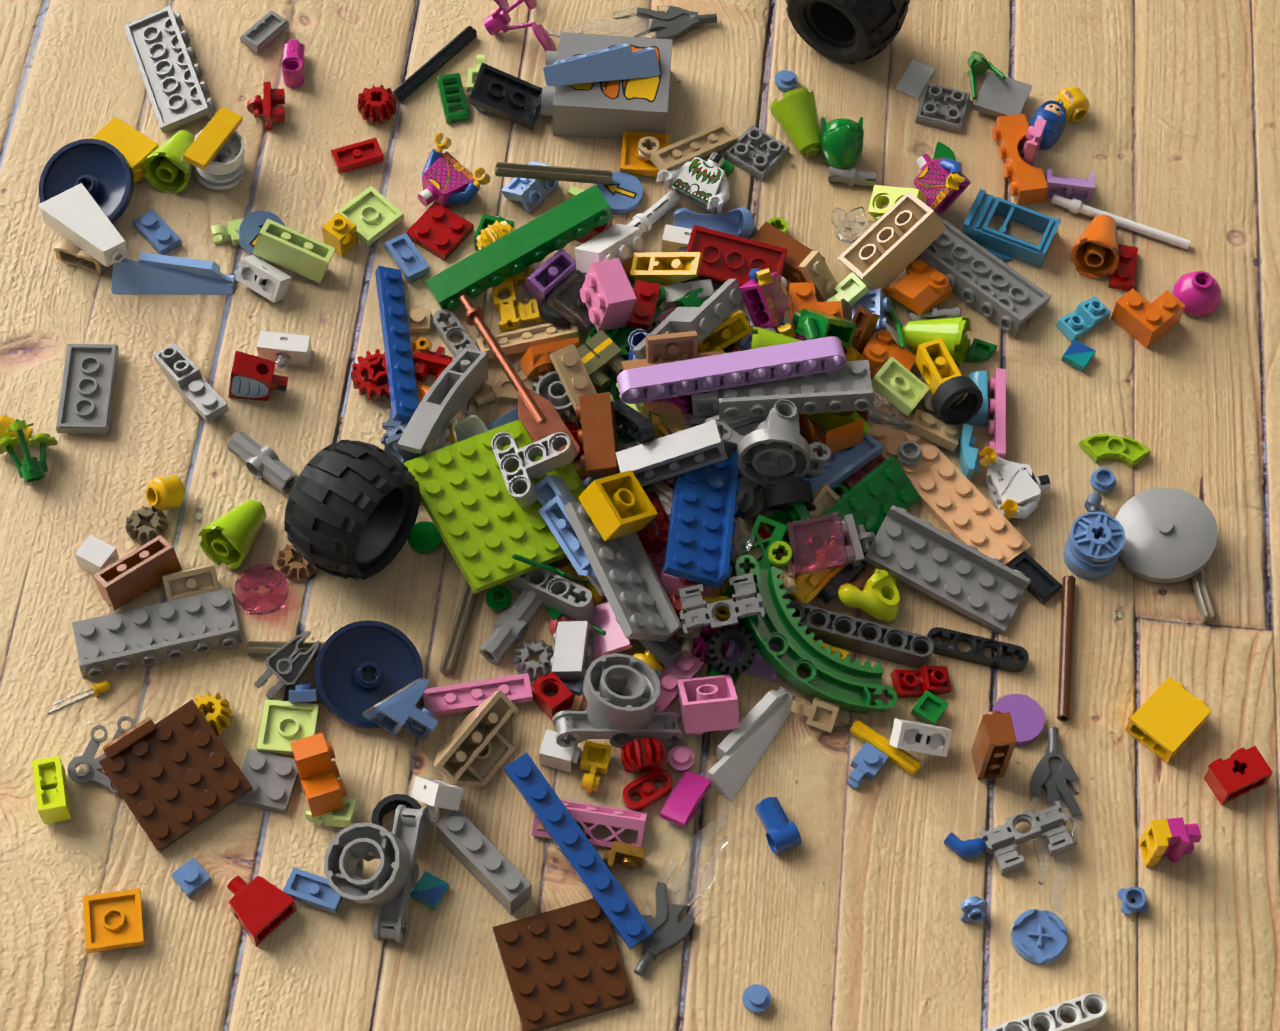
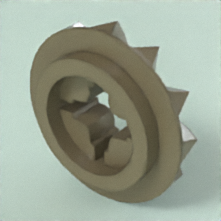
M142 505L141 509L132 510V514L126 517L125 528L127 534L135 542L146 544L159 535L163 536L167 531L168 521L162 510H157L153 506L150 508ZM141 519L147 522L150 521L152 529L146 525L142 526Z

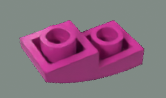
M687 770L666 801L660 813V818L684 828L697 813L698 803L710 790L712 780Z

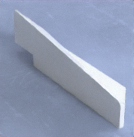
M782 686L777 691L770 690L741 720L739 728L733 729L717 746L716 759L719 761L708 771L707 779L712 780L711 787L729 801L735 798L790 714L793 700L796 698L793 694Z

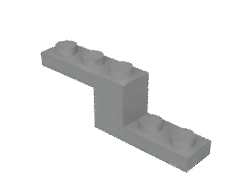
M728 279L700 307H677L649 335L696 331L698 343H701L744 302L737 279ZM646 338L632 350L636 359H646Z

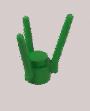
M972 52V55L968 58V66L970 68L968 75L970 76L972 98L976 100L975 75H982L990 69L1003 80L1006 79V76L993 66L990 61H987L982 53Z

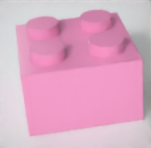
M615 258L591 263L585 276L584 284L580 289V297L582 302L586 303L589 310L591 323L595 324L598 332L625 327L637 298L620 259Z
M731 674L677 680L679 709L685 734L700 735L708 731L718 730L727 732L739 728L738 698Z

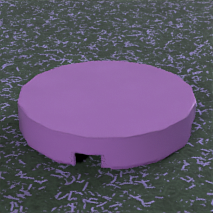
M1017 693L1006 695L999 699L992 711L1011 713L1017 740L1016 746L1032 743L1043 731L1045 722L1043 710L1034 699L1027 695Z

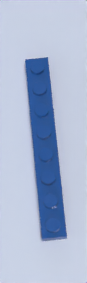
M378 265L375 275L392 416L395 421L409 423L419 406L402 271Z
M528 753L505 766L504 771L629 950L652 936L653 931Z

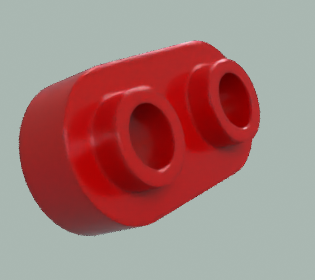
M655 768L632 781L623 790L622 801L624 806L629 810L641 811L667 796L672 790V775L665 769ZM660 782L663 784V787L657 788L654 784ZM638 796L641 800L635 802L631 798Z

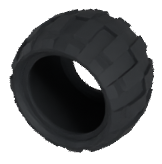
M786 0L788 5L786 11L796 32L815 51L835 61L855 64L856 62L863 63L875 57L893 41L901 30L908 12L910 0Z
M350 440L334 442L318 452L308 462L293 485L285 510L284 524L287 539L308 563L330 575L344 579L349 577L355 580L370 578L392 562L410 536L420 506L419 483L415 480V476L408 471V467L397 457L373 444Z

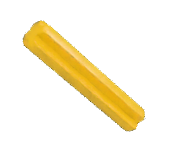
M856 720L850 727L852 735L864 743L868 742L888 755L890 761L909 774L915 775L921 768L922 763L903 749L889 745L890 740L862 721Z

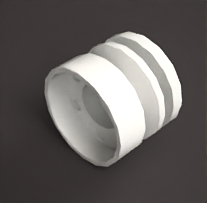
M202 130L195 136V139L199 136ZM235 131L205 170L194 166L195 176L203 186L220 191L228 190L239 184L245 173L243 138Z

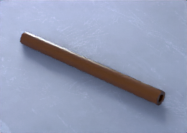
M1069 575L1062 578L1057 719L1060 721H1069L1071 719L1076 578Z

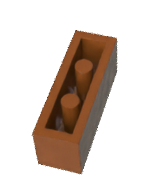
M765 222L750 239L788 249L781 276L788 279L791 283L807 282L798 266L813 250L768 222Z
M610 392L579 396L580 405H576V415L578 421L581 420L582 429L578 430L579 443L584 446V454L580 455L582 470H586L590 478L620 473L616 452H619L615 406Z
M159 535L95 573L93 577L102 598L114 610H117L163 582L162 575L181 571L182 568L174 547Z
M991 711L982 716L971 749L977 780L1005 776L1017 743L1010 712Z

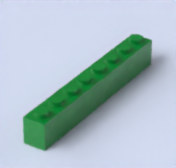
M595 184L426 280L427 286L440 309L456 310L461 305L459 298L462 295H467L469 299L477 298L482 292L500 285L503 280L513 274L521 273L529 265L542 261L547 255L561 248L563 249L571 241L584 237L589 231L598 226L607 224L613 218L611 207Z

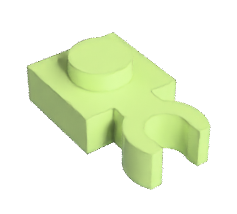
M343 799L345 808L312 818L310 811H306L307 820L309 822L324 820L325 826L347 828L354 822L359 807L356 799Z

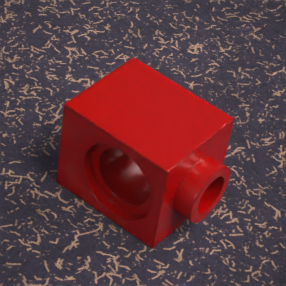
M553 671L547 676H540L533 683V700L551 721L556 713L566 711L572 707L573 693ZM554 692L556 695L549 697L545 693Z

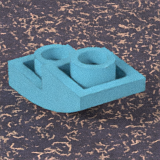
M1094 296L1080 303L1076 311L1060 318L1056 326L1073 342L1074 339L1082 337L1102 323L1112 312Z
M964 423L959 440V464L962 474L971 482L973 473L978 474L981 459H977L979 448H974L976 436L971 435L973 425Z

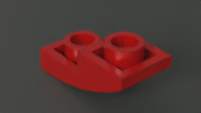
M923 665L919 670L894 669L890 674L897 698L921 697L926 690L934 695L946 694L952 691L946 666Z

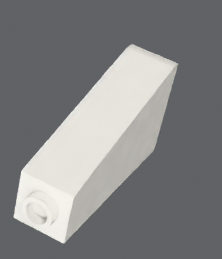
M82 183L38 204L42 220L46 225L106 267L118 263L129 256L125 240Z

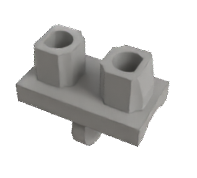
M852 514L845 515L842 521L836 522L829 527L830 536L833 541L845 539L846 546L835 550L838 564L851 563L852 567L860 566V561L864 560L863 552L871 550L869 542L875 539L874 532H866L864 525H859L856 529Z

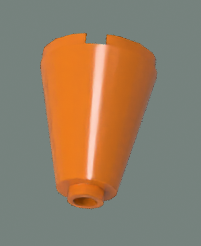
M1104 214L1096 216L1072 247L1070 260L1071 263L1073 261L1078 273L1086 277L1098 279L1102 275L1113 274L1117 269L1119 249L1116 222L1112 217Z

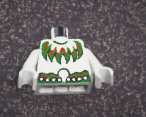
M716 152L711 154L708 161L695 157L692 161H688L676 169L670 171L660 170L656 178V182L664 181L663 187L666 189L672 183V189L679 194L680 198L712 214L716 208L717 213H721L722 206L730 198L729 181L726 179L725 171L720 168L725 159Z

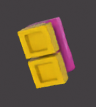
M1183 817L1150 821L1138 842L1145 867L1156 866L1161 857L1166 856L1171 862L1177 863L1183 854H1191L1194 851V843L1200 842L1201 833L1197 823L1185 825Z

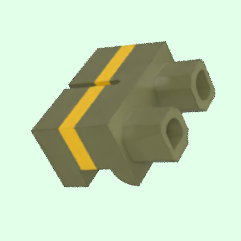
M602 330L586 341L585 345L583 344L577 348L595 389L599 392H602L610 384V378L605 375L610 371L617 378L619 373L623 371L621 367V362L624 361L621 358L622 350Z

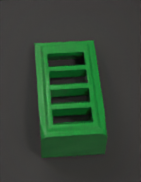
M454 73L438 76L437 87L446 123L470 120L460 74ZM462 109V111L449 112L450 110Z

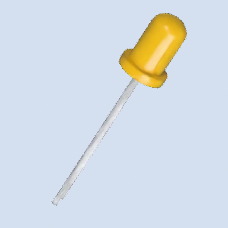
M105 680L96 685L92 684V689L67 697L63 700L54 703L53 705L55 706L63 701H66L75 696L90 691L94 692L89 693L76 700H73L51 711H48L47 714L54 712L58 709H61L83 698H86L92 694H95V696L98 697V694L103 693L111 688V683Z

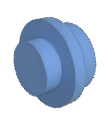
M782 70L775 75L774 82L780 91L788 92L796 87L798 78L794 72Z
M1100 468L1091 475L1090 484L1096 491L1107 493L1114 489L1116 478L1111 470Z
M751 985L743 993V1004L750 1012H764L770 1006L771 994L763 985Z

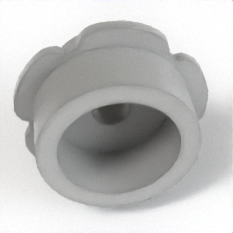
M905 441L897 449L899 453L897 457L902 463L914 465L918 463V459L922 458L920 446L914 441Z

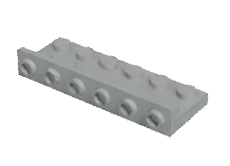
M167 6L123 25L162 132L166 133L206 115L211 120L214 117L213 112L216 111L212 99L206 96L210 92L205 81L200 80L203 73L199 64H194L193 60H196L197 57L192 46L188 47L187 45L191 41L186 30L181 29L184 26V22L179 12L175 14L171 6Z
M937 215L947 230L915 260H922L946 275L953 288V294L1014 337L1025 321L1049 303L1051 296Z
M869 360L847 361L843 368L836 371L717 390L719 419L768 416L775 403L781 399L794 403L797 407V414L874 410V390L872 389Z
M570 501L563 508L625 638L666 642L682 627V624L637 533L634 532L604 542L583 505L579 502Z
M894 505L890 508L870 546L871 550L867 551L864 557L865 562L880 570L887 571L889 575L1001 635L1006 631L1025 589L1031 582V579L1026 577L1021 571L1009 568L997 558L983 554L976 547L957 540L952 534L943 532L933 527L928 521L920 520L911 515L907 510Z
M231 588L72 622L79 657L78 663L83 678H96L108 672H123L135 666H149L157 661L166 659L176 660L184 655L193 653L203 654L211 649L229 648L237 643H242Z

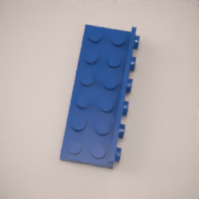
M735 450L728 459L675 476L664 565L665 574L717 589L721 587L724 580H729L733 568L729 562L735 547L731 541L737 526L733 522L738 510V502H735L740 490V482H737L741 472L737 465L738 451Z

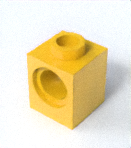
M339 212L322 226L324 243L336 248L334 252L341 257L358 243L356 224Z

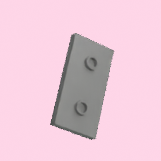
M67 344L56 423L57 433H109L119 354L118 345Z

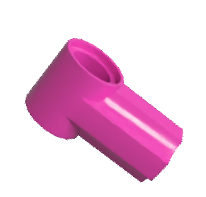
M290 40L284 44V57L281 66L283 82L289 88H297L304 83L305 45L298 40Z

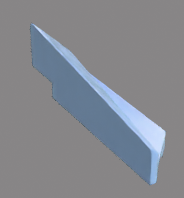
M621 44L554 62L553 65L542 67L548 86L645 78L660 75L655 48L648 47L632 52L631 45Z
M141 252L139 262L123 259L113 264L111 290L113 294L231 295L234 291L236 276L221 273L220 266L213 261Z
M547 475L535 485L538 494L537 500L543 506L538 511L579 575L596 577L563 508L570 501L576 502L561 476Z

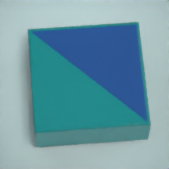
M1074 339L1063 354L1061 361L1083 372L1095 356L1096 351Z
M425 871L410 895L415 900L435 910L448 891L449 884Z

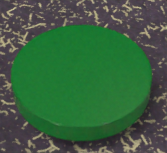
M428 521L414 524L408 537V544L411 549L420 554L432 553L442 543V537L434 523Z

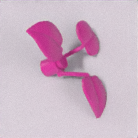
M494 0L499 8L483 19V24L489 34L494 35L501 30L506 33L509 30L531 27L544 51H555V44L551 36L541 24L537 25L535 22L508 26V23L511 22L508 14L523 1L532 10L536 7V0H517L511 6H509L507 0Z

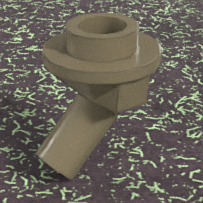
M682 627L677 631V637H684L680 651L683 657L691 655L694 638L701 637L703 627L688 630L689 634H686Z

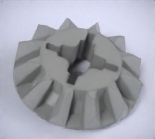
M532 638L528 642H521L520 646L514 651V667L519 674L528 673L530 679H537L542 675L546 676L551 672L550 659L554 656L552 646L547 645L544 640L535 641ZM529 652L533 653V655L535 656L538 654L540 655V664L535 660L529 661Z

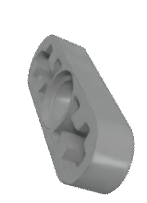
M440 309L433 315L434 329L454 358L465 347L479 351L451 310ZM444 319V321H449L448 330L446 324L444 322H440V320ZM454 335H459L463 337V341L453 343L450 341V338Z

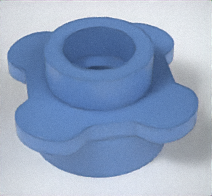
M1130 887L1127 890L1125 888L1119 890L1118 898L1122 902L1121 912L1123 914L1130 915L1132 912L1144 914L1147 912L1148 904L1145 903L1146 895L1144 889L1141 887Z
M977 896L965 899L960 906L963 915L960 917L961 921L967 923L969 921L978 922L988 915L986 911L988 902Z

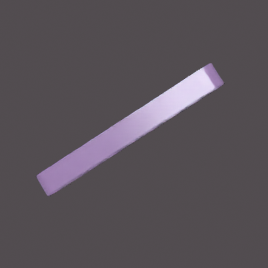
M830 336L627 369L619 373L617 382L622 401L627 404H635L836 371L843 368L847 360L841 340L838 337Z

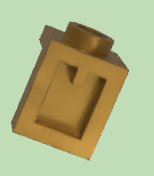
M613 841L611 850L606 849L603 861L612 874L615 863L627 869H643L646 848Z

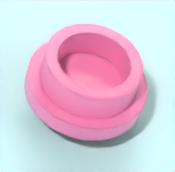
M675 746L668 753V764L677 772H685L694 765L695 755L687 746Z

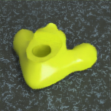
M875 567L874 574L867 580L862 591L857 586L849 583L839 587L838 595L844 605L859 608L885 622L895 621L898 615L900 595L897 589V578L889 575L887 571Z

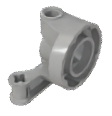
M786 399L778 400L770 410L766 421L760 423L757 430L746 436L738 434L726 423L716 422L720 429L727 457L730 458L735 450L738 451L737 465L741 473L750 481L761 485L772 486L794 482L803 478L805 474L818 476L824 470V463L831 456V450L827 445L821 442L808 444L807 440L800 435L797 407Z
M614 653L603 655L594 660L587 669L583 682V693L588 702L586 710L560 711L552 718L553 725L557 728L558 733L556 735V742L561 747H572L589 739H609L611 746L621 748L628 741L645 737L661 739L667 748L682 745L686 741V736L681 731V716L678 713L655 712L660 695V681L655 671L644 661L631 655Z
M398 805L392 832L370 822L354 823L341 830L333 838L324 856V873L328 883L341 897L358 904L375 903L378 906L373 925V937L375 940L381 941L383 938L393 939L397 943L403 944L407 939L409 929L408 904L411 888L416 886L419 877V866L416 863L420 841L429 824V810L426 807H421L419 810L406 808L405 805ZM363 859L368 862L372 859H380V866L376 874L369 879L362 877Z

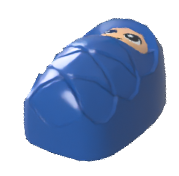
M1053 100L1043 103L1036 110L1029 123V126L1034 127L1037 118L1047 120L1039 148L1041 150L1050 149L1058 141L1066 124L1064 105Z

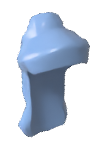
M686 207L674 212L673 226L692 229L693 225L747 239H750L758 231L757 226L754 224V217L746 207H739L725 214H699Z

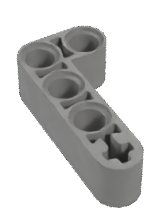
M538 568L507 581L509 587L514 591L522 593L524 590H531L538 594L539 598L543 600L544 605L577 621H589L596 613L590 590L544 569Z

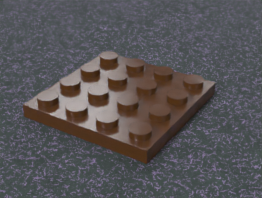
M190 700L157 722L155 730L112 758L107 756L99 761L159 853L253 789L193 700Z
M594 898L493 927L494 937L523 1031L545 1030L635 1002L610 922Z

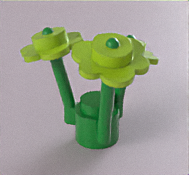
M16 419L14 423H10L11 429H7L5 432L17 430L18 436H5L1 438L0 454L4 452L9 453L18 469L20 478H24L25 482L41 480L45 478L44 472L48 471L46 447L55 446L58 444V441L47 433H39L35 435V438H29V446H40V461H38L37 457L30 456L23 433V428L33 426L34 424H26L25 420L19 421V419ZM20 444L25 460L22 461L23 465H21L13 450L14 447Z

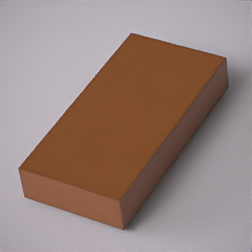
M149 716L104 745L103 750L108 758H112L155 730L156 726Z

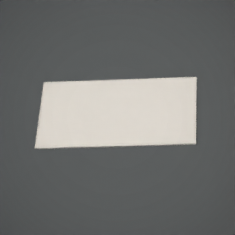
M912 59L895 90L918 99L935 68Z

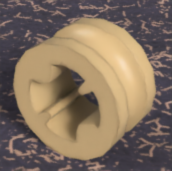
M652 136L643 137L638 142V154L644 160H650L651 154L659 150V141Z

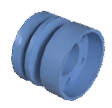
M1088 512L1080 515L1073 523L1063 551L1064 562L1068 569L1076 576L1086 580H1100L1109 576L1116 567L1126 540L1125 532L1120 522L1103 512Z

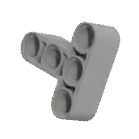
M508 432L496 434L491 442L507 489L521 507L531 506L537 500L538 494L533 479L569 464L577 455L575 445L569 436L563 432L554 433L523 448L519 447L513 436ZM506 445H510L508 449L502 451ZM567 445L564 450L558 451L561 446ZM538 456H543L541 460L534 462ZM519 466L516 471L510 472L512 468ZM527 488L523 494H519L520 490Z

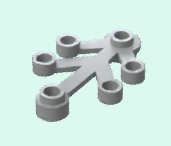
M122 716L117 722L118 729L112 740L130 729L121 728L123 721H129L131 723L130 728L134 726V721L131 717ZM102 725L94 726L91 730L92 738L83 755L77 756L69 762L67 768L68 775L76 783H86L92 780L109 788L112 793L120 794L118 790L112 788L110 778L98 771L102 769L99 761L107 757L105 753L104 756L95 759L94 756L100 743H103L108 738V732ZM97 730H103L105 733L100 739L94 737V733ZM81 764L87 767L86 771L82 774L76 772L77 766Z

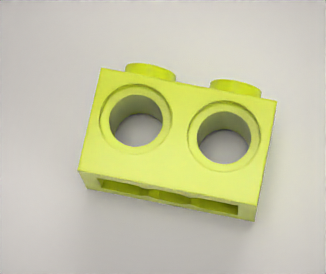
M874 185L868 213L876 222L908 191L924 204L926 203V197L919 189ZM889 203L886 208L882 209L885 204Z
M60 756L32 761L37 807L43 824L72 819L66 772Z

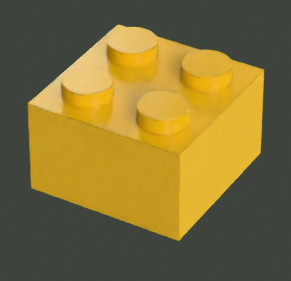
M632 470L594 480L578 497L604 542L641 531L658 514Z

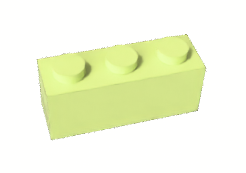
M267 218L259 232L253 254L321 284L336 248Z

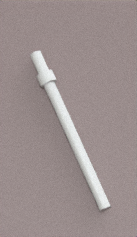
M1054 194L1051 201L1052 204L1069 209L1068 212L1074 214L1081 213L1093 218L1102 214L1108 215L1115 220L1116 226L1188 250L1191 242L1190 240L1082 204V201L1075 198L1070 200Z

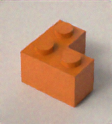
M814 282L789 283L788 296L790 305L788 306L789 319L792 322L794 314L803 309L820 311L844 319L841 301L816 302ZM793 324L792 327H793L794 331L796 332V327H797V326Z
M1132 288L1116 301L1111 319L1145 348H1149L1180 322L1186 305L1168 290L1150 303Z
M322 733L290 742L298 777L312 818L345 808L342 796H346L347 793L343 780L337 781L336 779L340 777L336 761L331 762V759L335 758L331 742L326 743Z

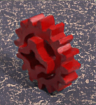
M376 349L375 354L372 355L369 351H366V358L358 356V363L352 364L351 380L353 381V387L359 390L360 396L367 393L368 400H371L373 396H377L378 401H381L383 395L390 399L385 352L380 354L379 349Z

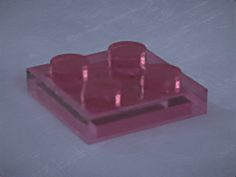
M838 512L787 523L796 575L849 565L841 516Z

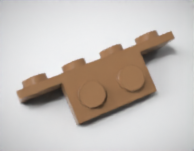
M696 331L646 336V359L622 361L621 367L624 371L719 355L721 352L698 353V334Z

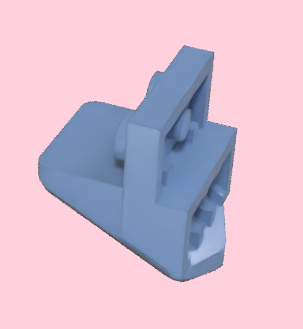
M426 678L414 680L362 713L365 718L370 721L374 720L375 724L395 736L401 728H404L424 741L438 723V720L434 719L432 712L422 707L420 709L415 707L430 683Z

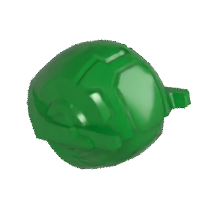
M822 117L821 144L824 160L836 168H848L855 165L862 157L863 117H860L858 123L846 118L834 119L826 123L825 118Z

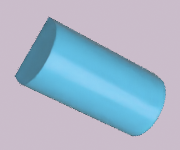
M975 371L970 373L968 377L974 381L982 392L983 403L978 413L968 422L975 426H987L988 372Z

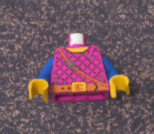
M437 133L434 137L437 147L432 149L423 169V191L418 194V199L424 206L429 205L433 201H436L445 208L468 204L481 189L480 185L488 184L491 178L482 167L476 168L472 174L447 151L443 153V149H448L452 143L451 139L446 137L444 143L441 144V140L444 137L442 133Z
M928 154L922 155L916 161L922 171L914 179V185L926 197L925 204L936 214L946 212L971 184L969 179L962 173V164L949 158L931 160Z
M769 268L751 269L749 272L751 280L739 289L742 292V298L754 327L763 329L773 328L779 334L792 338L795 337L796 333L791 323L785 324L783 322L784 314L790 305V299L785 289L787 286L786 279L777 272L770 273Z

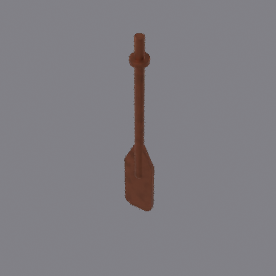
M462 295L459 298V302L466 311V322L469 325H475L518 393V418L532 441L536 442L554 433L563 432L569 436L575 445L577 458L580 454L579 445L552 403L524 385L483 321L485 313L482 308L474 307L469 297ZM567 445L561 446L558 451L564 450Z

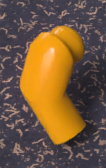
M424 337L411 342L412 353L415 351L426 353L432 348V342Z

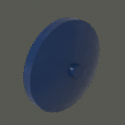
M81 139L60 148L46 163L39 181L40 203L82 183L112 224L125 212L134 191L133 171L126 157L110 143L98 139Z
M371 620L353 622L335 631L322 646L314 668L316 690L325 708L338 720L350 726L365 729L380 728V726L375 724L374 720L370 721L362 715L364 711L414 680L423 678L421 658L412 641L399 629L383 622Z

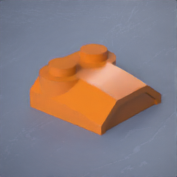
M922 260L911 262L906 267L905 273L883 289L884 294L897 300L919 316L951 297L953 291L949 278Z
M879 330L872 334L859 361L869 360L870 375L874 377L891 356L910 371L915 363L916 355L906 349H901L889 331Z
M575 337L531 346L519 361L522 372L527 378L539 381L538 377L540 375L544 376L547 374V371L550 370L552 372L556 370L549 355L571 344H574L576 349L579 348V338Z

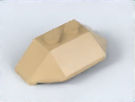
M497 690L464 719L437 751L433 767L451 785L457 787H485L516 749V717H518V708L501 690Z

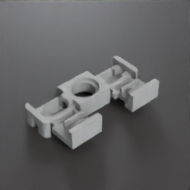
M753 573L729 578L730 586L734 585L735 594H732L736 602H734V599H728L707 604L706 600L703 601L701 592H704L703 584L679 589L682 607L687 612L684 613V610L680 611L683 631L689 634L688 630L708 625L715 629L738 624V619L761 614L762 618H764L766 613L763 599L756 591ZM725 606L729 608L730 617L728 620L718 621L716 619L715 612L718 607Z
M1056 800L1053 807L1034 814L1030 809L1006 818V824L988 831H984L982 827L980 830V838L985 841L986 851L989 854H994L1000 867L1001 875L1025 867V860L1022 854L1018 855L1016 851L1017 845L1040 837L1041 831L1043 832L1042 837H1047L1050 843L1047 845L1050 857L1073 849L1074 844L1066 828L1067 816L1065 812L1062 813V806ZM1020 822H1027L1030 824L1031 830L1027 833H1021L1016 829V825Z

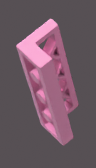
M560 799L574 820L579 821L583 826V833L590 835L586 837L592 845L612 848L613 841L616 840L611 839L615 837L618 840L617 842L642 847L647 812ZM534 814L531 836L551 838L546 830L538 829L539 820ZM599 824L606 825L612 834L605 839L598 838L592 829ZM625 829L638 830L636 844L625 842L619 834Z

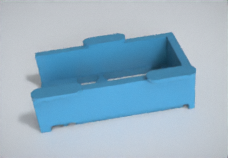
M980 189L963 223L962 232L979 245L988 248V251L997 258L1005 261H1011L1015 258L1042 268L1058 233L1061 218H1052L986 194L985 190ZM993 215L1006 218L999 231L988 228ZM1009 220L1043 233L1044 235L1039 245L1036 246L1004 234Z

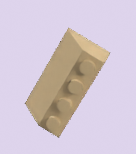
M908 191L843 252L838 259L869 290L879 288L883 290L911 262L920 256L928 246L938 239L947 228L931 208Z

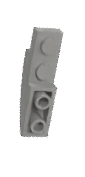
M175 343L153 355L173 387L197 416L201 415L209 423L230 411L228 404L202 377L199 368Z

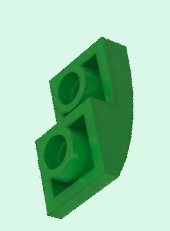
M803 502L788 504L784 509L774 513L769 518L788 526L786 539L813 520ZM768 526L771 535H773L775 528Z

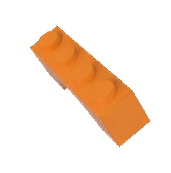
M1025 114L997 117L996 125L992 128L993 140L998 143L999 159H1003L1004 176L1010 182V195L1014 196L1017 205L1045 202L1048 191L1043 169L1027 164L1018 153L1023 149L1025 142L1028 141L1025 139L1029 129Z

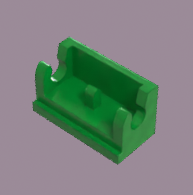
M698 288L687 292L683 297L675 299L673 303L676 307H700L707 299L700 300V297H697L704 290L703 288Z

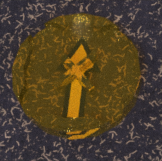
M663 399L653 400L639 410V413L647 417L651 422L655 435L654 440L685 430L686 419L681 409L673 402Z

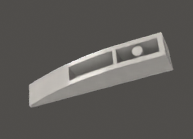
M465 347L445 368L411 417L397 443L398 449L421 454L488 379L487 352Z

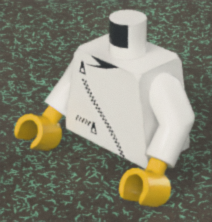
M985 447L979 452V455L984 457L980 463L982 466H990L985 482L996 509L1007 520L1011 517L1022 520L1027 519L1037 508L1041 491L1051 487L1048 475L1044 474L1035 477L1030 465L1002 459L997 456L992 447Z

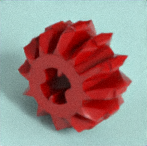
M372 84L371 89L364 87L363 93L359 94L357 108L363 120L369 119L371 124L379 121L382 124L384 119L390 121L392 115L396 114L397 98L391 88L385 89L383 84L380 87H375Z
M645 737L628 741L621 747V762L625 772L643 774L666 765L667 753L661 739Z

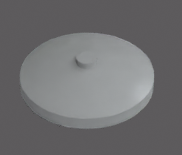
M1154 488L1143 491L1129 499L1120 508L1115 517L1123 527L1126 539L1118 559L1127 570L1144 580L1155 583H1176L1187 580L1201 572L1209 564L1216 551L1218 528L1214 515L1202 500L1186 491L1175 488Z

